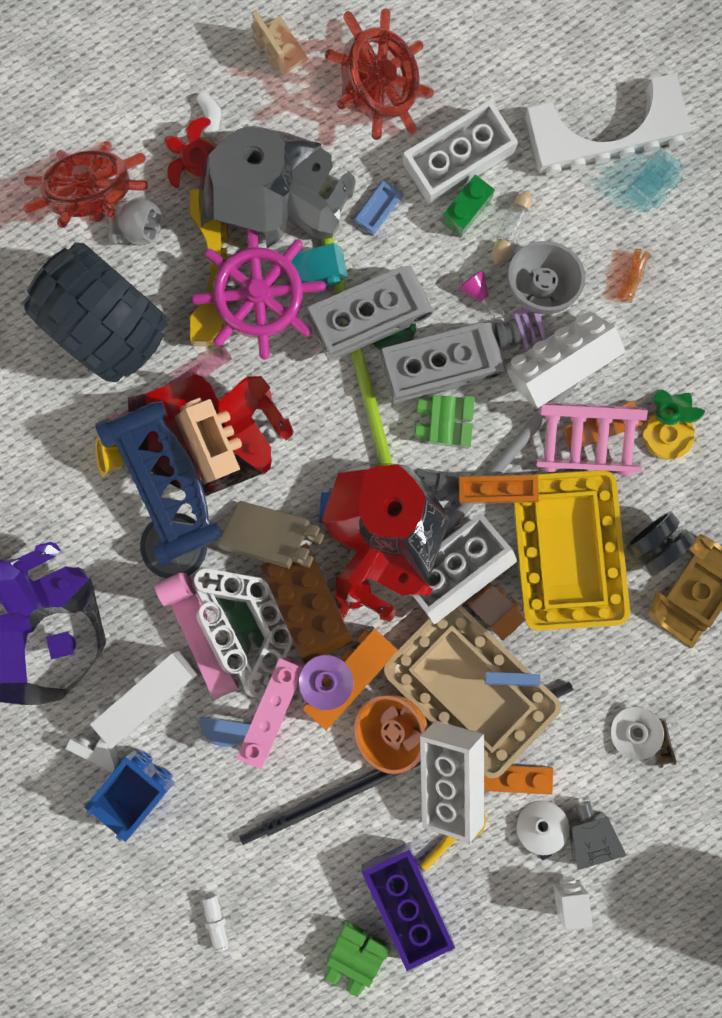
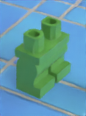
M433 395L431 398L418 399L416 414L429 415V424L416 423L414 438L427 440V444L465 449L471 447L473 423L470 422L473 420L475 397Z
M345 920L327 957L324 979L336 985L342 974L350 977L346 985V991L358 997L365 986L370 988L382 962L386 960L391 951L390 944L371 933L366 938V931Z

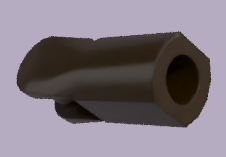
M665 718L659 719L664 730V739L660 748L667 747L668 753L661 755L659 749L655 754L659 768H663V765L670 763L672 766L676 765V757Z

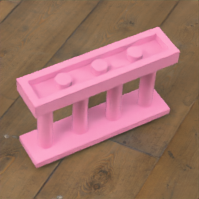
M547 402L538 408L540 415H545L544 419L547 420L544 458H535L534 461L537 467H541V471L555 472L556 468L618 471L619 475L633 476L634 472H642V467L638 463H633L632 457L635 426L639 420L647 421V409L636 406ZM560 416L571 417L570 420L573 421L570 459H554L557 420H560ZM586 418H597L596 422H599L596 461L580 460L583 422H586ZM612 419H623L622 423L625 424L621 462L606 461L609 423H612Z
M286 655L285 659L279 658L236 759L262 769L298 687L300 673L306 665L304 662Z

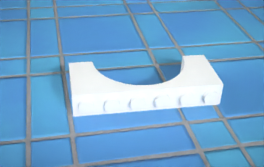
M669 74L650 80L646 87L647 110L643 123L633 133L616 141L596 142L578 136L561 121L556 113L553 102L528 107L524 118L538 174L546 173L547 176L558 174L561 172V169L571 167V170H577L586 166V163L595 161L596 164L608 162L611 157L620 155V158H628L633 156L636 151L644 150L645 153L658 150L662 145L669 144V147H675L684 143V140L691 132L677 74Z

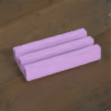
M525 308L511 313L512 318L516 319L519 326L524 353L530 350L519 316H523L532 346L537 343L528 313L531 311ZM532 312L541 341L547 339V335L540 314Z

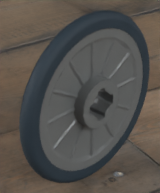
M176 513L172 521L189 524L196 522L195 519L183 513ZM152 521L142 533L140 541L142 559L148 569L161 578L167 579L178 573H188V576L198 570L205 559L207 545L174 558L171 564L161 567L156 560L151 545L153 542L161 540Z

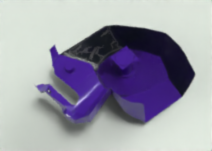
M47 542L35 546L34 551L17 559L0 560V602L8 612L0 615L1 703L41 705L62 700L82 680L101 655L107 643L92 580L88 578L82 568L65 566L35 581L28 576L29 570L58 555L61 549L56 543ZM83 612L90 619L96 632L98 652L94 661L66 689L43 687L28 683L25 646L28 634L33 632L37 625L47 616L56 613ZM69 631L46 636L51 660L74 654L76 640L69 634Z

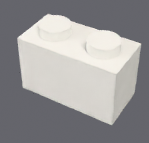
M566 877L559 880L560 883H553L557 916L565 930L593 927L589 894L580 881H575V878Z

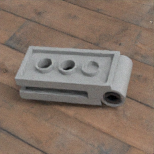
M401 266L308 306L307 319L328 362H331L408 328L410 324H416L433 315L434 310L412 266ZM367 312L370 314V316L365 317L362 316L360 313ZM343 322L347 324V326L340 327L336 323Z
M481 322L385 347L381 350L380 358L394 405L480 383L481 380L495 379L506 373L491 323L482 324ZM439 361L443 364V366L436 367L432 364V362ZM413 367L419 372L412 374L407 369Z

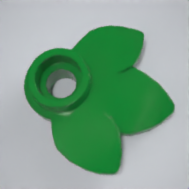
M661 389L654 396V404L657 407L656 418L662 424L693 423L700 420L705 413V410L692 407V396L689 392L671 397L668 392Z

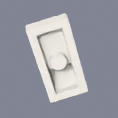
M80 735V737L75 736L70 739L65 749L110 772H114L120 763L115 748L110 749L102 738H100L97 746L93 745L94 740L84 735Z

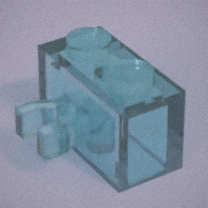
M661 148L629 186L624 195L647 213L652 207L658 209L667 198L664 195L665 191L668 188L674 190L683 179L679 174L685 166Z

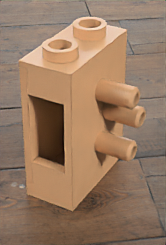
M198 398L181 407V412L175 416V419L203 484L239 470L240 468L233 450L240 448L242 443L239 438L228 441L227 437L232 436L234 430L230 425L224 428L221 425L230 420L229 413L223 411L216 414L210 399L202 402L201 398Z

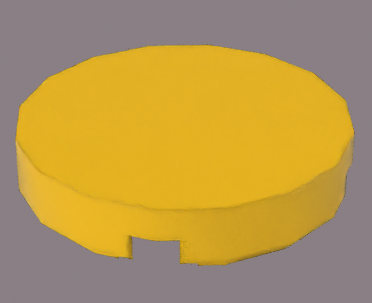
M655 413L648 418L643 428L642 437L645 447L652 455L659 459L672 460L680 458L689 452L694 443L693 423L679 422L676 425H665L657 420Z

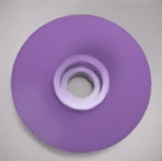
M322 655L311 659L303 667L299 676V689L304 700L312 707L320 710H332L344 704L351 695L353 676L344 661L335 656ZM324 677H329L332 680L330 687L322 685Z

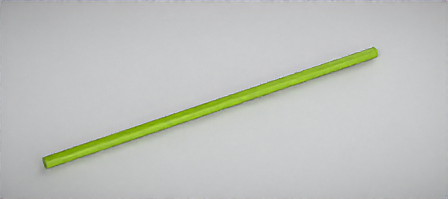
M321 239L322 246L334 243V239ZM341 279L339 284L333 285L335 295L347 290L344 279ZM360 348L351 352V357L379 463L393 464L363 349Z

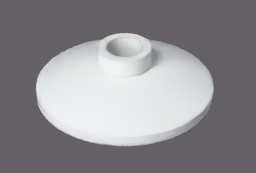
M630 707L622 710L614 718L611 726V738L614 746L622 755L634 760H643L658 752L663 743L664 730L661 721L652 711L643 707ZM636 728L643 730L641 738L635 735Z
M538 801L529 804L521 811L517 820V834L522 845L530 852L538 855H550L556 853L565 845L569 836V822L565 813L558 806L550 802ZM545 822L548 825V830L541 832L538 829L539 823Z

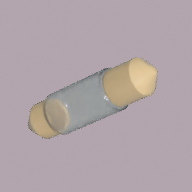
M529 190L516 195L513 204H511L491 251V257L495 265L507 261L512 248L519 238L533 203Z

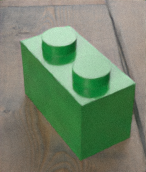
M475 174L443 213L441 223L462 238L492 200L495 189Z

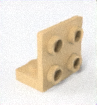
M257 10L252 12L253 23H251V27L255 33L253 38L259 49L262 50L264 48L268 53L266 58L274 71L278 69L283 76L307 61L306 54L281 15L265 24Z

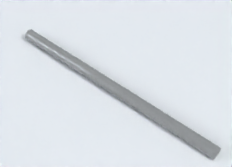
M578 383L548 402L562 403ZM537 411L482 476H499L547 421L544 419L545 415H540ZM458 503L447 516L449 523L443 540L474 504Z

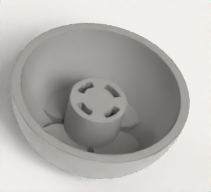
M538 241L522 247L514 255L509 265L508 283L514 298L525 309L537 314H555L569 308L579 298L585 286V270L578 256L566 246L551 241Z

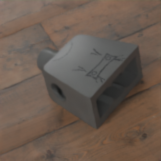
M590 801L576 804L575 807L579 819L569 821L572 860L575 867L581 870L626 856L607 815L603 812L594 814Z

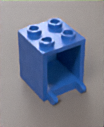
M135 749L127 755L84 807L88 810L86 813L89 816L94 815L117 835L116 838L119 841L122 839L126 842L175 783L172 780L173 775L164 767L158 768L152 763L153 758L143 750L139 752Z

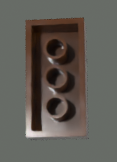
M308 543L300 547L308 549L310 551L308 555L314 558L310 568L292 562L289 569L267 562L260 565L299 656L305 664L315 657L328 655L354 642Z

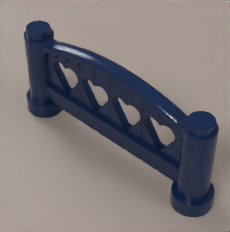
M155 401L111 421L104 419L97 422L95 427L101 442L106 448L115 444L119 448L161 539L153 542L151 545L156 560L161 567L171 564L174 558L219 540L223 533L217 521L212 523L209 520L206 497L199 474L187 450L164 421V417L169 415L163 401L158 403ZM150 431L158 433V441L164 446L161 452L138 449ZM162 455L169 457V465L175 470L172 476L149 472ZM174 479L180 481V489L186 494L183 500L161 497L169 483ZM185 503L191 505V513L197 518L195 523L189 524L172 521L181 505Z

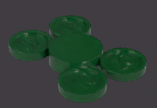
M252 584L250 587L251 595L260 598L262 594L261 587ZM224 587L227 592L234 593L230 588ZM215 597L223 612L230 611L228 616L229 623L232 629L238 632L235 635L245 655L251 649V642L245 633H250L254 630L253 641L260 648L265 638L247 603L242 602L235 605L236 601ZM276 631L274 634V640L277 643L279 637L278 631ZM230 655L232 658L239 659L236 655Z

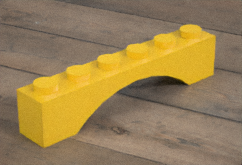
M190 189V216L205 237L208 249L214 250L227 260L228 248H224V238H228V224L218 220H211L201 228L198 203L199 189ZM211 261L210 277L205 293L213 292L214 281L219 271V268ZM215 303L199 304L190 316V342L193 346H216L213 343V339L226 323L220 317Z

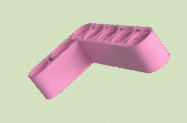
M178 573L154 584V588L162 605L172 606L212 697L216 700L238 690L239 685L236 679L233 680L234 674H228L220 667L197 621L196 613L202 604L191 586V577L188 576V573ZM204 609L203 617L205 620L210 622L209 617ZM215 635V640L217 644L221 645L217 638V635Z

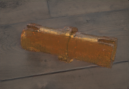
M634 250L628 270L624 272L623 276L625 278L617 299L623 300L627 293L625 302H633L636 289L644 277L643 272L650 257L649 252L644 251L640 259L642 250Z

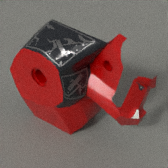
M193 372L191 376L148 393L128 397V413L155 401L157 403L163 401L169 415L164 417V421L181 441L190 457L191 454L175 419V416L181 412L180 408L190 401L201 398L202 402L211 400L216 414L223 411L229 413L230 420L221 425L222 428L230 425L234 430V434L227 437L228 441L239 438L242 443L240 448L233 450L240 469L206 484L202 482L205 496L265 474L270 470L272 448L252 418L256 409L262 410L280 438L286 441L294 433L289 419H284L273 403L270 386L262 376L245 377L220 400H218L211 384L202 376ZM150 431L138 449L161 452L164 446L158 441V433ZM162 455L151 469V472L158 475L172 476L175 470L169 465V457ZM176 479L169 483L178 489L181 488L180 481Z
M378 463L350 467L338 472L322 522L329 533L343 547L356 554L337 576L336 594L349 605L352 602H358L379 614L381 620L391 622L396 612L393 606L363 589L361 583L370 578L402 596H429L433 589L428 585L449 519L429 486L407 465Z

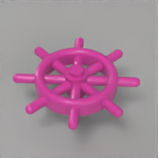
M247 228L248 249L235 253L227 260L212 249L205 250V257L219 268L214 281L213 292L193 294L190 300L194 305L215 303L220 317L226 323L214 337V345H223L232 332L235 331L246 337L258 338L259 356L261 359L267 360L270 356L268 337L281 333L290 325L303 336H311L312 329L297 318L302 305L303 293L324 291L326 285L323 281L301 283L300 276L291 263L292 259L303 247L301 240H294L282 255L271 249L260 248L258 246L257 231ZM260 261L274 265L263 279ZM250 263L252 280L237 269ZM282 271L291 283L271 286ZM230 277L244 288L225 291ZM292 295L287 309L272 297ZM245 300L234 314L229 311L226 301ZM254 307L256 325L242 322ZM267 308L279 316L278 319L268 324L266 323L265 313Z

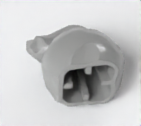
M135 198L112 207L108 212L110 226L108 243L116 245L128 240L133 244L146 245L154 242L163 220L160 209L153 202L145 198Z

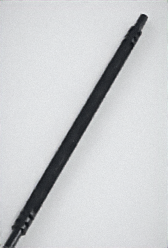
M568 681L550 691L559 698L574 691ZM421 760L413 768L421 765ZM378 769L370 771L263 821L261 826L239 835L242 845H245L264 835L269 837L402 773L390 774Z

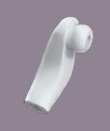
M202 92L198 95L197 102L205 117L211 120V125L202 132V137L213 141L218 135L221 109L206 92Z

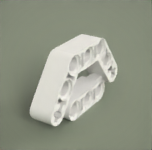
M213 569L199 570L191 581V586L202 604L196 613V618L220 667L228 674H238L246 694L251 697H263L279 658L285 659L293 642L268 583L264 579ZM203 576H207V581L215 583L220 578L218 585L208 584L205 588L202 587V583L198 582V580ZM226 580L235 582L237 586L235 593H229L225 590L224 583ZM252 584L261 587L262 594L260 598L251 595L250 587ZM215 597L247 603L265 639L251 667L226 615ZM265 607L273 611L274 617L271 621L265 620L262 616V610ZM205 608H211L215 611L216 618L213 622H208L204 619L203 611ZM277 630L285 634L286 639L282 645L274 640V634ZM218 631H223L228 637V641L224 646L217 644L215 640V635ZM231 654L239 658L240 664L237 669H231L227 664V659ZM266 654H270L274 658V665L270 669L266 668L263 664V657ZM262 673L269 674V676H262L260 680V685L263 688L254 691L255 686L252 685V681H258Z

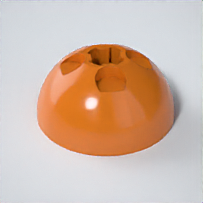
M381 695L372 698L361 707L355 720L354 735L360 753L370 765L385 773L399 774L412 769L421 760L420 736L428 729V724L422 711L410 700L397 695Z

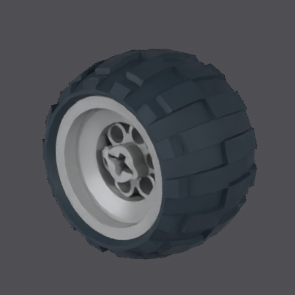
M75 242L69 249L63 248L49 258L35 274L27 289L29 295L23 301L27 315L47 335L85 367L108 382H118L123 376L128 377L140 369L156 352L164 337L162 331L168 326L167 316L85 243Z

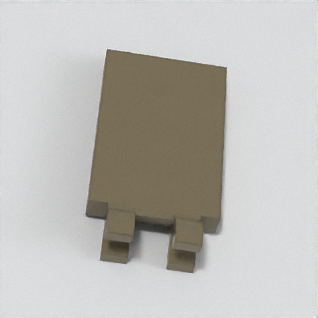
M239 501L218 545L223 550L288 569L292 562L310 568L314 558L308 555L310 552L308 549L302 548L300 545L303 540L320 545L324 535L318 533L320 530L319 526L311 525L306 518Z

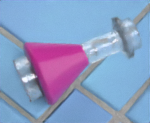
M473 268L458 280L461 284L459 291L480 301L491 316L488 321L492 320L495 324L506 315L504 312L505 307L499 309L490 298L483 271L477 272Z

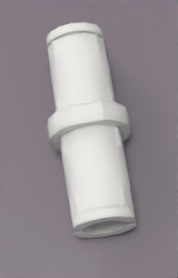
M211 894L202 898L207 920L205 927L209 929L213 951L221 952L229 948L224 927L226 920L221 914L217 894Z

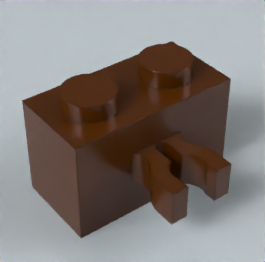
M488 583L467 599L465 603L488 628L504 641L526 619L519 612L522 609L521 605L512 596L507 599L506 596L508 594L499 584L493 586L491 583Z

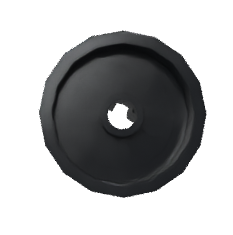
M668 511L650 523L626 546V549L634 558L645 556L641 566L650 576L670 566L695 542V538L687 529L676 531L680 521L672 511Z

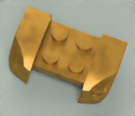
M703 534L697 536L694 544L686 551L691 558L666 596L658 591L655 593L649 611V617L660 628L690 648L694 647L702 633L712 626L722 611V546Z

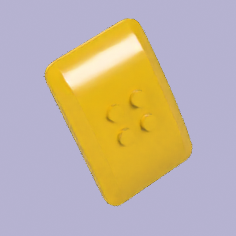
M606 470L536 474L538 475L539 503H514L519 574L526 625L535 631L624 624L630 617V603L615 476Z

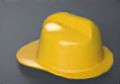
M97 433L95 455L98 471L101 477L104 478L108 473L120 470L123 467L124 459L117 444L106 448Z

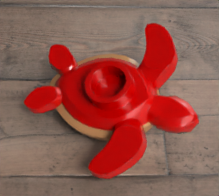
M206 117L197 118L188 125V140L186 142L176 136L164 138L166 147L171 152L179 154V158L172 161L167 169L169 182L174 188L180 187V178L183 170L190 177L201 180L204 162L208 155L218 146L212 140L200 137L201 133L211 125V120Z

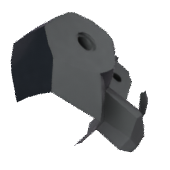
M259 126L243 127L225 138L208 155L204 162L198 197L201 228L208 221L218 220L264 232L267 249L283 237L288 221L317 239L333 238L339 228L340 212L347 199L353 197L356 185L355 177L347 171L340 178L329 199H324L318 193L327 179L333 164L331 153L322 149L321 143Z

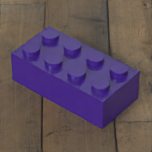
M409 842L361 864L362 875L406 971L455 949L453 937Z

